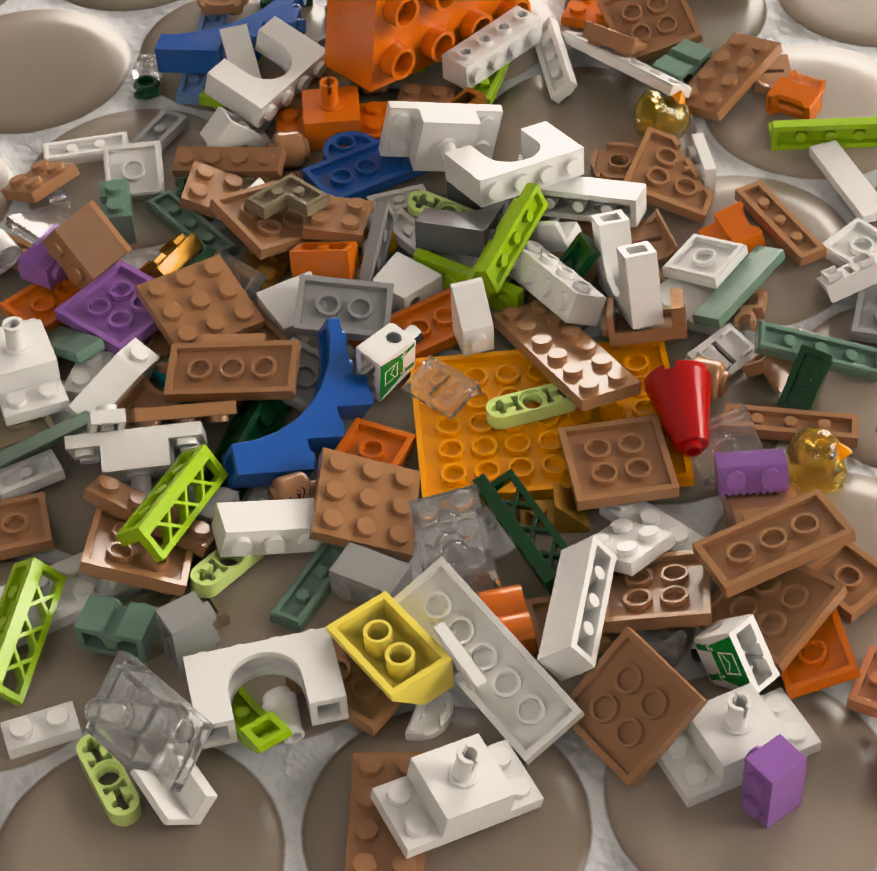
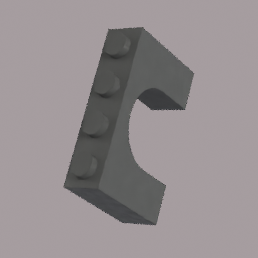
M447 181V199L476 211L455 212L425 207L415 220L416 248L479 258L488 241L493 239L496 228L512 200L519 196L481 208Z

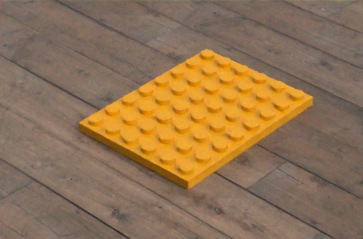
M664 341L610 347V342H598L604 350L641 382V394L583 412L577 407L574 411L507 429H495L487 423L486 405L488 401L498 396L552 383L520 351L516 349L481 352L467 356L457 354L415 358V365L410 371L418 463L419 471H421L420 484L423 509L485 504L472 480L484 473L488 480L492 482L510 469L514 471L533 499L553 498V482H558L572 492L558 439V428L655 415L656 412L645 392L644 380L648 373L658 366L664 364L665 369L670 368ZM535 401L524 404L527 408H537L541 405ZM659 419L679 487L694 486V473L690 457H685L675 451ZM510 482L497 492L503 500L514 501L516 488Z

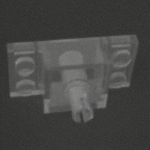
M121 650L118 651L96 697L87 702L84 712L86 720H89L84 730L125 768L148 771L169 791L181 792L214 727L207 718L134 655Z

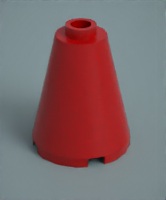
M695 360L675 361V367L665 369L663 364L648 373L644 380L645 392L675 451L685 457H696L709 445L711 375L704 363Z

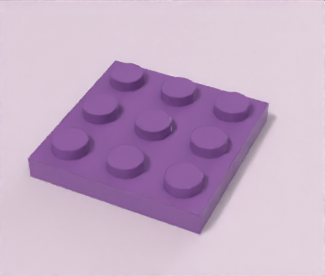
M121 260L54 309L56 319L76 331L102 338L106 349L116 354L135 337L143 342L159 330L136 295V285L154 278Z

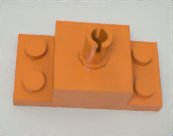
M326 76L320 79L321 89L302 90L303 108L278 110L276 114L277 132L299 131L304 138H308L310 152L323 151L325 142L331 136L341 132L357 131L366 133L376 140L380 139L387 101H371L359 104L358 85L338 87L337 78L330 76V86H328Z

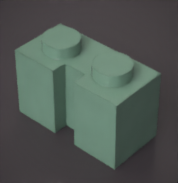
M683 39L670 49L668 55L665 54L659 60H656L652 68L688 84L710 60L712 50L688 39Z
M128 178L99 182L101 211L128 244L137 243L134 208Z
M90 594L74 625L80 650L147 663L160 636L155 612L157 607L142 602H130L127 607L122 606V603L115 597Z

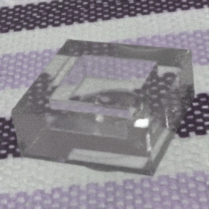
M139 54L132 69L133 79L142 75H153L160 81L163 74L158 72L155 55Z

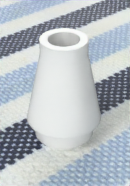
M279 686L266 692L262 697V708L267 713L273 711L291 729L292 736L286 738L284 743L293 744L300 741L305 736V732L301 723L296 694L290 692L287 686Z

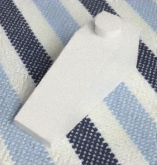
M135 337L114 355L68 405L66 410L75 416L85 410L89 411V413L90 411H96V406L117 404L144 376H147L149 380L160 357Z

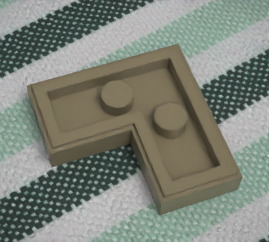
M289 174L245 199L246 209L267 219L288 206L309 217L329 206L331 200L329 194L293 174Z

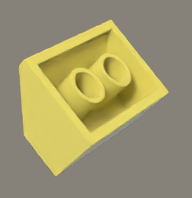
M387 591L382 592L326 626V632L393 702L425 705L454 687L452 657Z

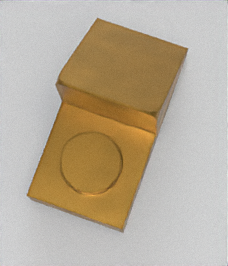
M553 482V499H534L558 533L589 532L588 510L577 511L573 493L558 482ZM519 509L520 525L532 526L534 512ZM539 521V526H538V527H543V528H544V526L542 525V523Z

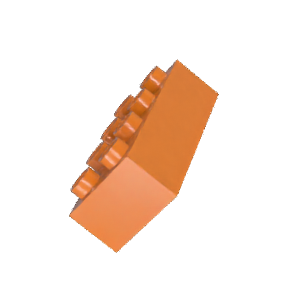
M327 0L324 65L372 92L392 82L402 80L408 75L435 63L442 62V54L515 6L530 12L531 5L529 0Z

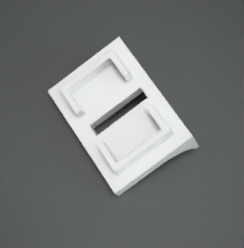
M864 251L853 256V262L839 268L833 265L820 271L822 276L817 277L816 281L826 291L831 302H837L877 283V255L873 252Z
M729 322L687 353L685 360H693L700 356L723 362L726 371L730 372L731 378L757 353H754L755 346ZM713 345H715L729 360H731L733 364L730 363Z

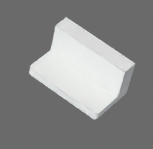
M539 221L529 240L540 243L549 252H565L582 230L577 221Z
M170 743L156 766H134L130 772L165 825H200L218 797L182 744Z

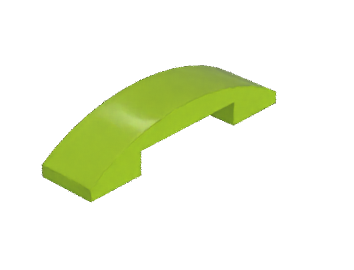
M242 686L237 690L231 707L237 738L242 745L260 754L292 736L291 729L273 711L267 713Z

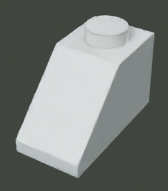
M221 107L216 109L200 132V135L206 142V147H241L243 145L248 147H265L267 142H271L261 127L257 128L242 117Z
M479 277L450 284L452 328L463 356L493 350L494 325L482 278Z

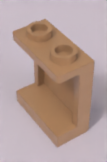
M683 287L670 289L671 307L663 308L664 323L646 329L633 330L622 314L615 311L614 297H607V307H603L601 328L603 337L609 336L610 347L688 338Z

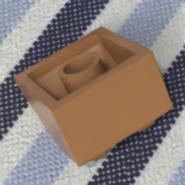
M93 200L57 227L42 241L49 255L59 263L69 280L75 283L79 290L114 266L132 250Z

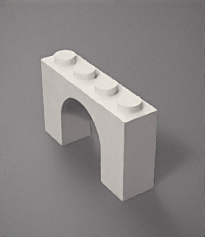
M276 16L258 30L255 50L278 64L285 71V75L275 79L257 78L224 58L207 73L204 93L257 128L266 121H271L280 108L288 106L298 92L306 90L310 82L316 76L321 77L327 68L324 65L325 48Z
M545 121L521 129L522 156L526 160L516 162L495 161L485 157L471 145L444 153L445 179L482 208L519 196L527 183H538L539 187L543 188L584 175V147Z
M621 209L591 215L594 244L601 253L596 260L598 281L601 288L608 297H614L616 308L633 330L653 328L654 325L664 323L657 251L648 241L632 244L630 220Z
M326 627L183 656L201 750L238 742L231 707L233 697L244 683L263 675L284 676L293 680L301 687L306 698L312 726L349 718L347 695L332 637L326 632Z

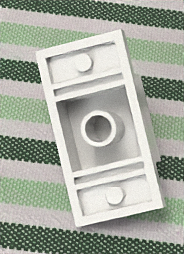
M388 101L378 149L380 156L409 157L413 171L445 172V152L471 145L485 157L492 159L503 110L501 105Z
M12 316L3 320L0 327V410L6 426L66 411L70 404L69 398L60 378L56 355L41 319L22 320L20 317Z
M201 421L69 435L64 436L65 450L74 460H80V464L99 463L101 457L102 473L114 477L120 482L131 480L132 488L149 494L152 490L151 478L162 477L174 463V449H180L182 453L202 444L207 445V436Z
M748 683L708 700V703L657 763L687 808L742 785L744 759L753 747L757 745L763 746L781 734L807 757L820 751L821 740L782 687L760 696L752 683Z
M479 733L412 757L406 776L372 788L370 795L406 859L540 808L544 797L507 739L486 746Z

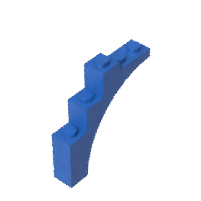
M274 0L260 11L224 26L197 32L161 34L154 48L158 72L207 74L224 58L226 59L219 29L247 24L256 60H261L262 54L255 50L258 30L276 16L305 35L306 20L302 19L301 9L302 6H306L307 0Z
M327 318L317 332L320 354L319 377L313 398L307 409L296 420L275 433L257 440L231 444L222 457L223 467L228 473L226 478L228 488L272 486V482L276 477L298 471L304 472L309 477L316 466L314 452L322 451L323 447L334 450L345 435V423L343 420L355 419L356 417L362 419L373 405L374 394L372 388L368 386L366 375H354V363L349 358L346 347L347 335L341 328L339 318Z

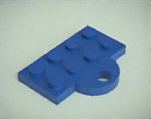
M346 131L331 136L323 146V161L303 168L302 178L305 182L335 197L363 199L430 171H413L409 157L380 156L378 150L380 139L376 140L362 132Z

